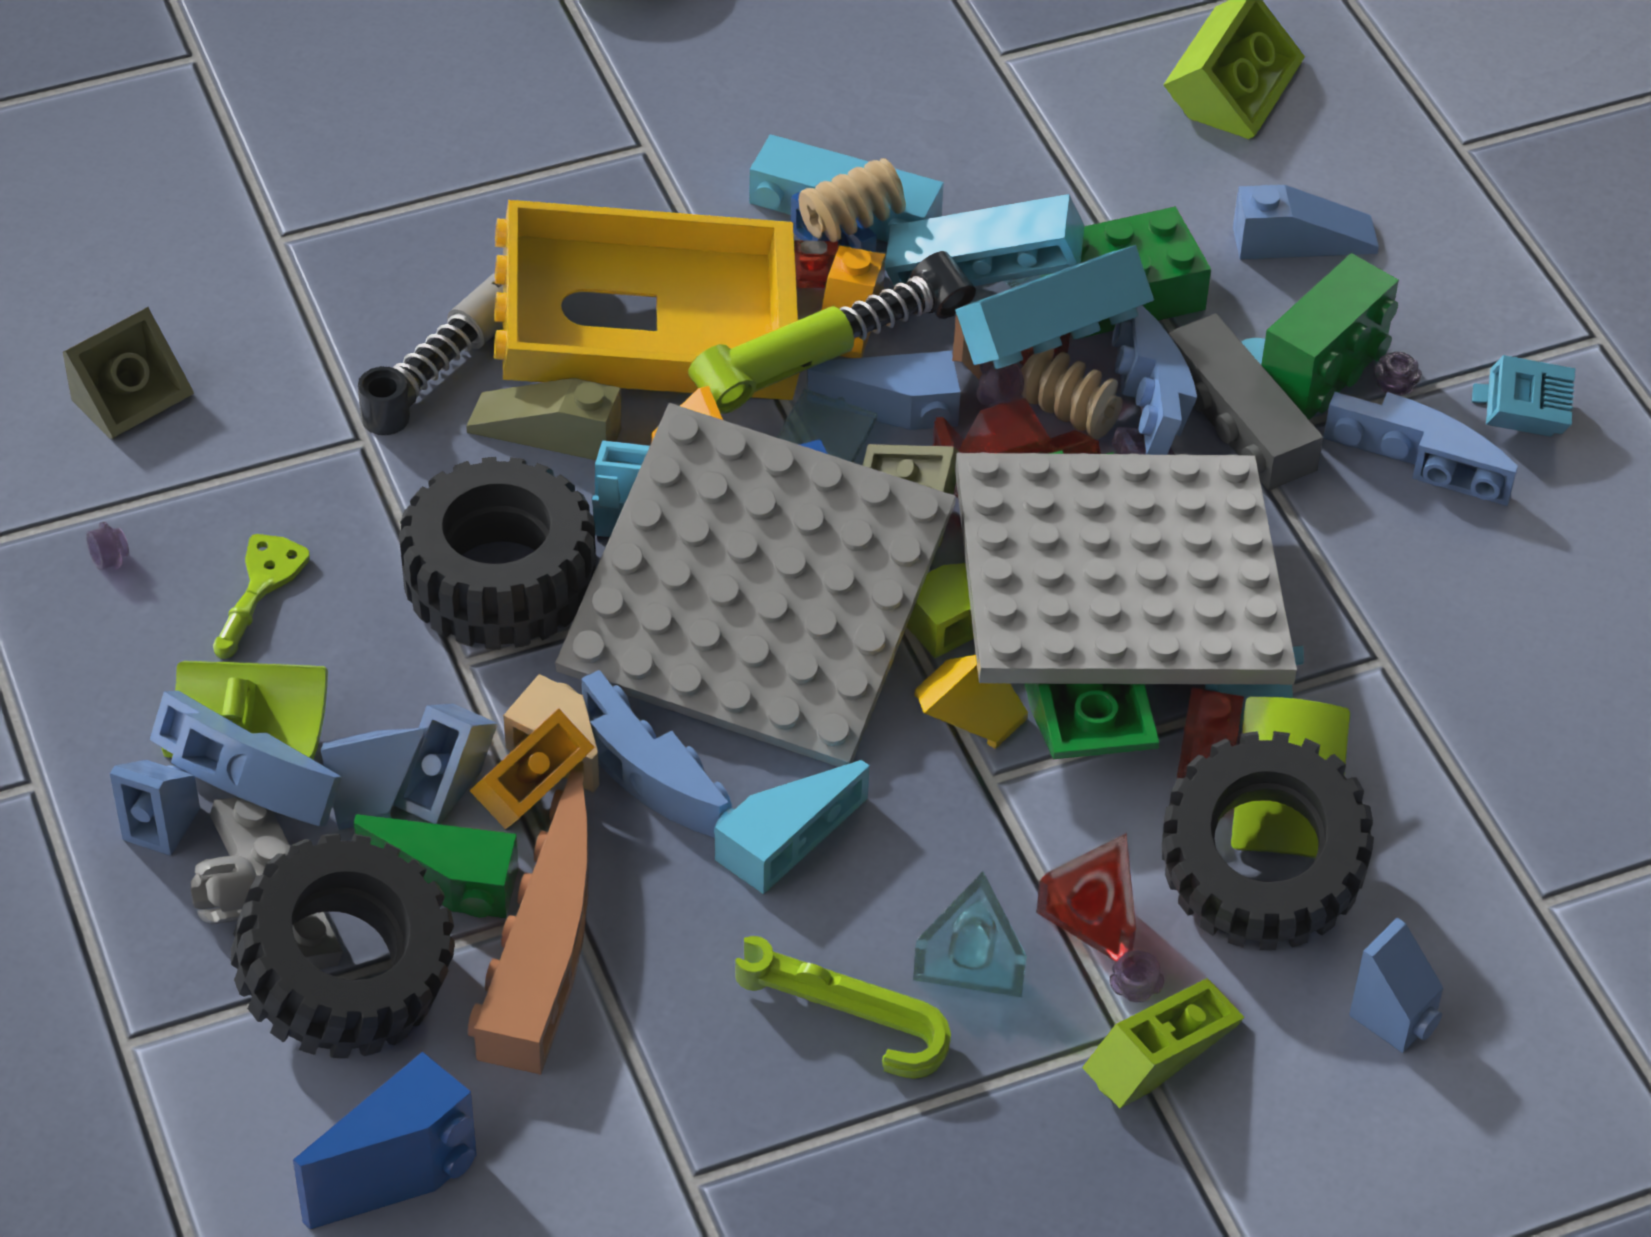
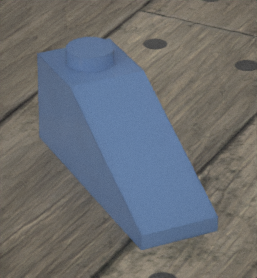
M1287 185L1238 186L1233 231L1239 259L1349 255L1351 253L1354 255L1378 254L1379 245L1372 218L1367 213Z
M952 351L828 360L807 369V403L908 430L958 426L960 388L955 364L952 361Z

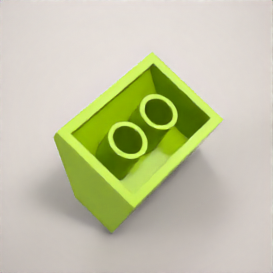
M1229 0L1215 6L1163 86L1189 119L1250 139L1255 137L1305 56L1263 0Z

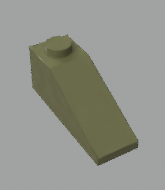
M569 378L482 392L466 425L467 433L596 460L602 440L616 442L622 429L621 390L615 386Z

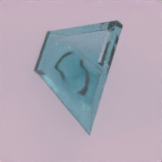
M984 871L973 880L917 939L913 980L1022 997L1027 956Z

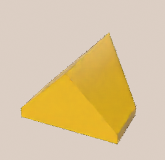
M976 655L946 660L914 692V696L919 699L924 714L987 739V744L994 749L1028 719V711L1010 683H979Z

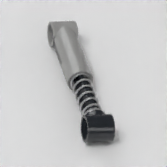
M495 272L448 313L447 324L439 326L436 334L429 335L424 344H419L415 348L414 353L407 354L404 357L403 363H397L393 368L384 366L371 368L362 374L358 381L360 414L362 424L369 432L377 435H391L403 430L409 423V407L416 402L420 390L427 389V381L437 380L440 370H449V362L451 360L459 361L461 351L469 352L471 348H481L495 335L496 330L503 328V322L494 321L496 292L503 293V285L495 284Z

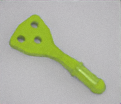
M254 534L249 538L245 565L250 582L246 592L237 604L229 610V617L219 637H216L214 640L213 649L218 658L228 659L236 653L238 644L247 626L253 621L252 615L257 603L267 593L292 581L310 561V552L306 547L279 536ZM262 547L267 548L266 550H263V551L259 550V549L262 548ZM290 556H297L294 559H289ZM268 566H274L273 569H266Z

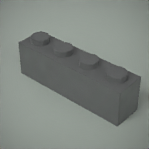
M1216 313L1167 332L1179 348L1193 378L1197 399L1193 406L1194 409L1206 416L1215 427L1221 441L1229 444L1238 455L1255 456L1260 482L1268 491L1318 471L1323 436Z

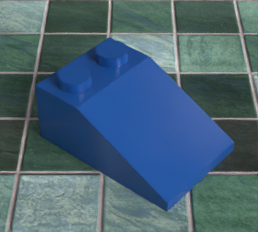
M421 1052L293 1159L302 1222L311 1230L434 1192L450 1178L455 1179L463 1175L477 1156L471 1091L424 1052Z

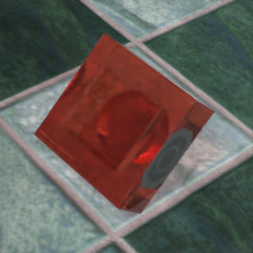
M794 240L796 288H826L827 278L838 250V241Z

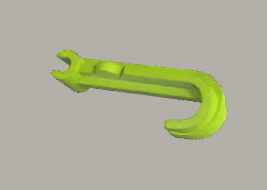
M749 936L744 938V960L741 958L735 959V978L737 983L744 989L757 991L770 987L810 1002L920 1037L927 1043L928 1048L918 1053L887 1049L886 1054L882 1058L884 1072L911 1079L927 1077L937 1071L949 1053L951 1031L947 1019L936 1007L924 1001L825 969L819 965L774 952L770 943L762 937Z

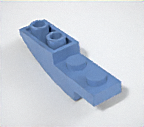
M1141 305L1136 307L1139 316L1115 325L1112 336V346L1117 347L1118 352L1115 361V373L1120 374L1122 394L1136 398V405L1141 406L1142 414L1139 422V433L1144 434L1146 455H1167L1175 436H1180L1197 399V394L1189 367L1179 348L1156 318Z
M1334 392L1329 404L1324 439L1414 464L1415 468L1412 479L1508 506L1518 465L1501 449L1465 424L1431 407L1387 392L1382 405Z
M600 670L581 678L582 695L598 751V763L621 787L647 807L686 828L715 838V825L721 815L732 808L731 800L720 782L713 783L704 772L697 752L691 746L685 748L673 731L656 738L650 724L646 720L639 721L631 711L628 698L621 687L618 685L612 686Z
M164 691L150 741L173 754L172 764L219 789L266 809L316 826L327 825L341 781L340 775L268 733L252 734L180 691Z

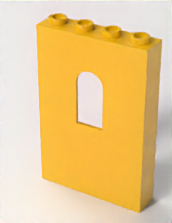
M508 200L506 219L497 218L495 247L503 248V255L496 256L495 284L503 285V293L496 292L494 321L503 322V330H496L494 359L503 360V380L543 383L577 378L626 389L694 393L698 388L689 377L688 369L702 352L719 344L727 345L731 349L798 321L793 222ZM576 292L656 297L657 331L578 325L564 315L561 305L567 296ZM800 373L758 390L751 397L793 400Z

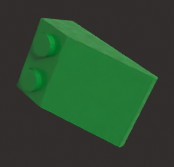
M1024 683L1032 715L1053 760L1159 749V739L1144 684Z

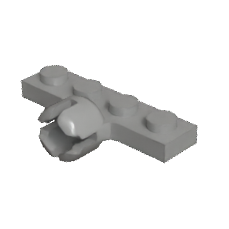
M239 797L214 800L210 812V817L230 856L205 859L198 862L195 866L196 875L190 881L194 908L205 909L198 910V916L204 922L212 925L238 921L247 893L255 877L262 875L266 863L276 854L282 853L287 856L290 845L273 811ZM324 912L309 915L293 925V934L299 949L315 967L321 969L338 966L343 950Z

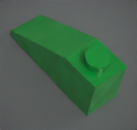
M356 814L354 820L355 834L371 837L370 844L383 849L386 842L401 849L399 857L407 863L412 859H416L427 870L424 880L428 884L432 881L437 882L443 891L445 898L441 904L442 906L447 907L452 912L466 913L478 918L487 916L507 918L519 868L517 834Z

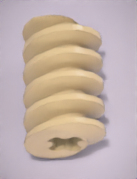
M880 158V161H869L864 165V168L855 167L848 172V175L839 174L831 182H820L816 185L815 189L806 188L800 192L798 199L800 212L808 231L818 239L824 232L832 242H836L841 238L840 226L846 234L852 235L857 232L856 219L863 227L868 228L873 225V214L879 220L884 221L889 218V207L897 214L903 213L906 208L902 182L896 169L886 158Z
M1054 348L1033 354L1024 364L1016 378L1014 395H1023L1024 399L1030 404L1036 405L1039 403L1043 411L1047 413L1055 412L1059 420L1064 422L1071 421L1075 429L1087 430V433L1093 439H1100L1105 436L1117 421L1122 409V398L1115 396L1118 388L1117 380L1109 378L1099 387L1102 379L1101 371L1093 369L1083 378L1086 365L1082 361H1076L1068 370L1070 362L1068 353L1061 352L1054 359Z

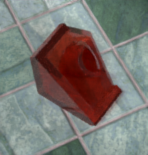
M1127 833L1047 872L1039 881L1036 913L1125 968L1132 961L1136 934Z

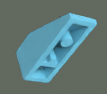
M860 760L750 795L736 809H728L718 819L714 828L715 861L764 894L868 799L870 765Z

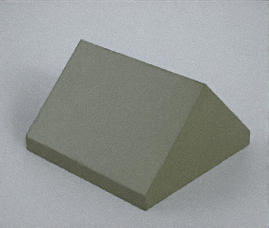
M149 307L132 314L62 352L71 400L109 439L120 435L194 394L189 381Z

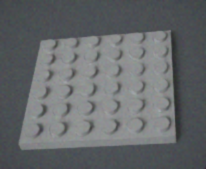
M669 403L556 659V672L581 680V678L600 670L612 686L618 685L627 696L837 767L853 763L954 509L955 495Z
M985 452L956 454L955 473L979 683L1294 685L1297 668L1255 456Z

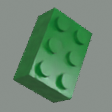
M1176 206L1084 226L1081 263L1109 252L1136 245L1154 301L1142 306L1157 321L1206 310L1211 267ZM1050 274L1040 275V277L1042 278ZM1109 318L1098 322L1101 330L1084 337L1114 331L1116 324L1111 325Z
M1352 253L1266 330L1261 366L1308 420L1318 412L1324 413L1327 411L1334 392L1339 393L1345 386H1353L1360 378L1366 366L1373 360L1379 361L1384 357L1392 342L1389 330L1391 321L1398 309V302L1395 301L1399 279Z

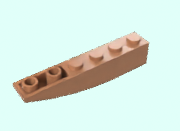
M573 770L570 772L564 790L557 789L553 795L549 814L552 823L548 832L541 830L537 837L534 849L535 868L533 873L525 872L522 877L518 891L519 910L516 916L509 915L506 919L501 939V945L504 950L500 960L492 959L488 966L485 978V991H487L483 1004L475 1003L468 1023V1036L475 1037L476 1060L540 1075L542 1074L574 985L584 942L589 898L588 828L582 772Z

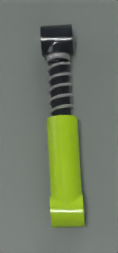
M947 251L935 252L922 260L914 268L905 284L898 283L893 290L884 289L879 296L869 295L866 302L855 301L852 308L846 306L840 309L835 306L828 307L731 349L724 344L712 346L697 356L691 363L688 375L697 388L709 386L720 414L730 413L745 404L754 392L851 351L854 346V338L856 337L865 340L868 332L873 331L879 334L881 327L884 325L893 328L895 321L898 319L907 322L909 315L912 313L917 316H921L924 313H935L939 319H946L956 315L955 309L966 306L973 300L976 288Z

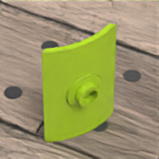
M186 660L177 664L175 691L184 693L252 734L268 733L314 760L321 736L326 707L328 669L326 667ZM162 748L164 757H173L172 753Z
M1248 697L1245 701L1242 733L1258 731L1259 740H1272L1274 731L1290 733L1288 742L1302 746L1305 738L1320 744L1319 756L1327 760L1330 755L1335 754L1346 764L1350 711L1346 707L1303 699ZM1263 800L1244 803L1234 808L1231 846L1238 851L1274 852L1316 858L1318 853L1317 834L1307 819L1298 811L1278 802Z

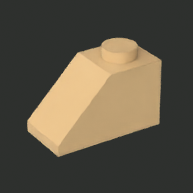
M539 674L503 715L506 749L514 750L559 708L595 747L572 769L573 771L582 772L583 788L594 792L599 786L598 751L583 695L577 693L571 686L565 683H557ZM569 771L563 778L568 780L571 771Z

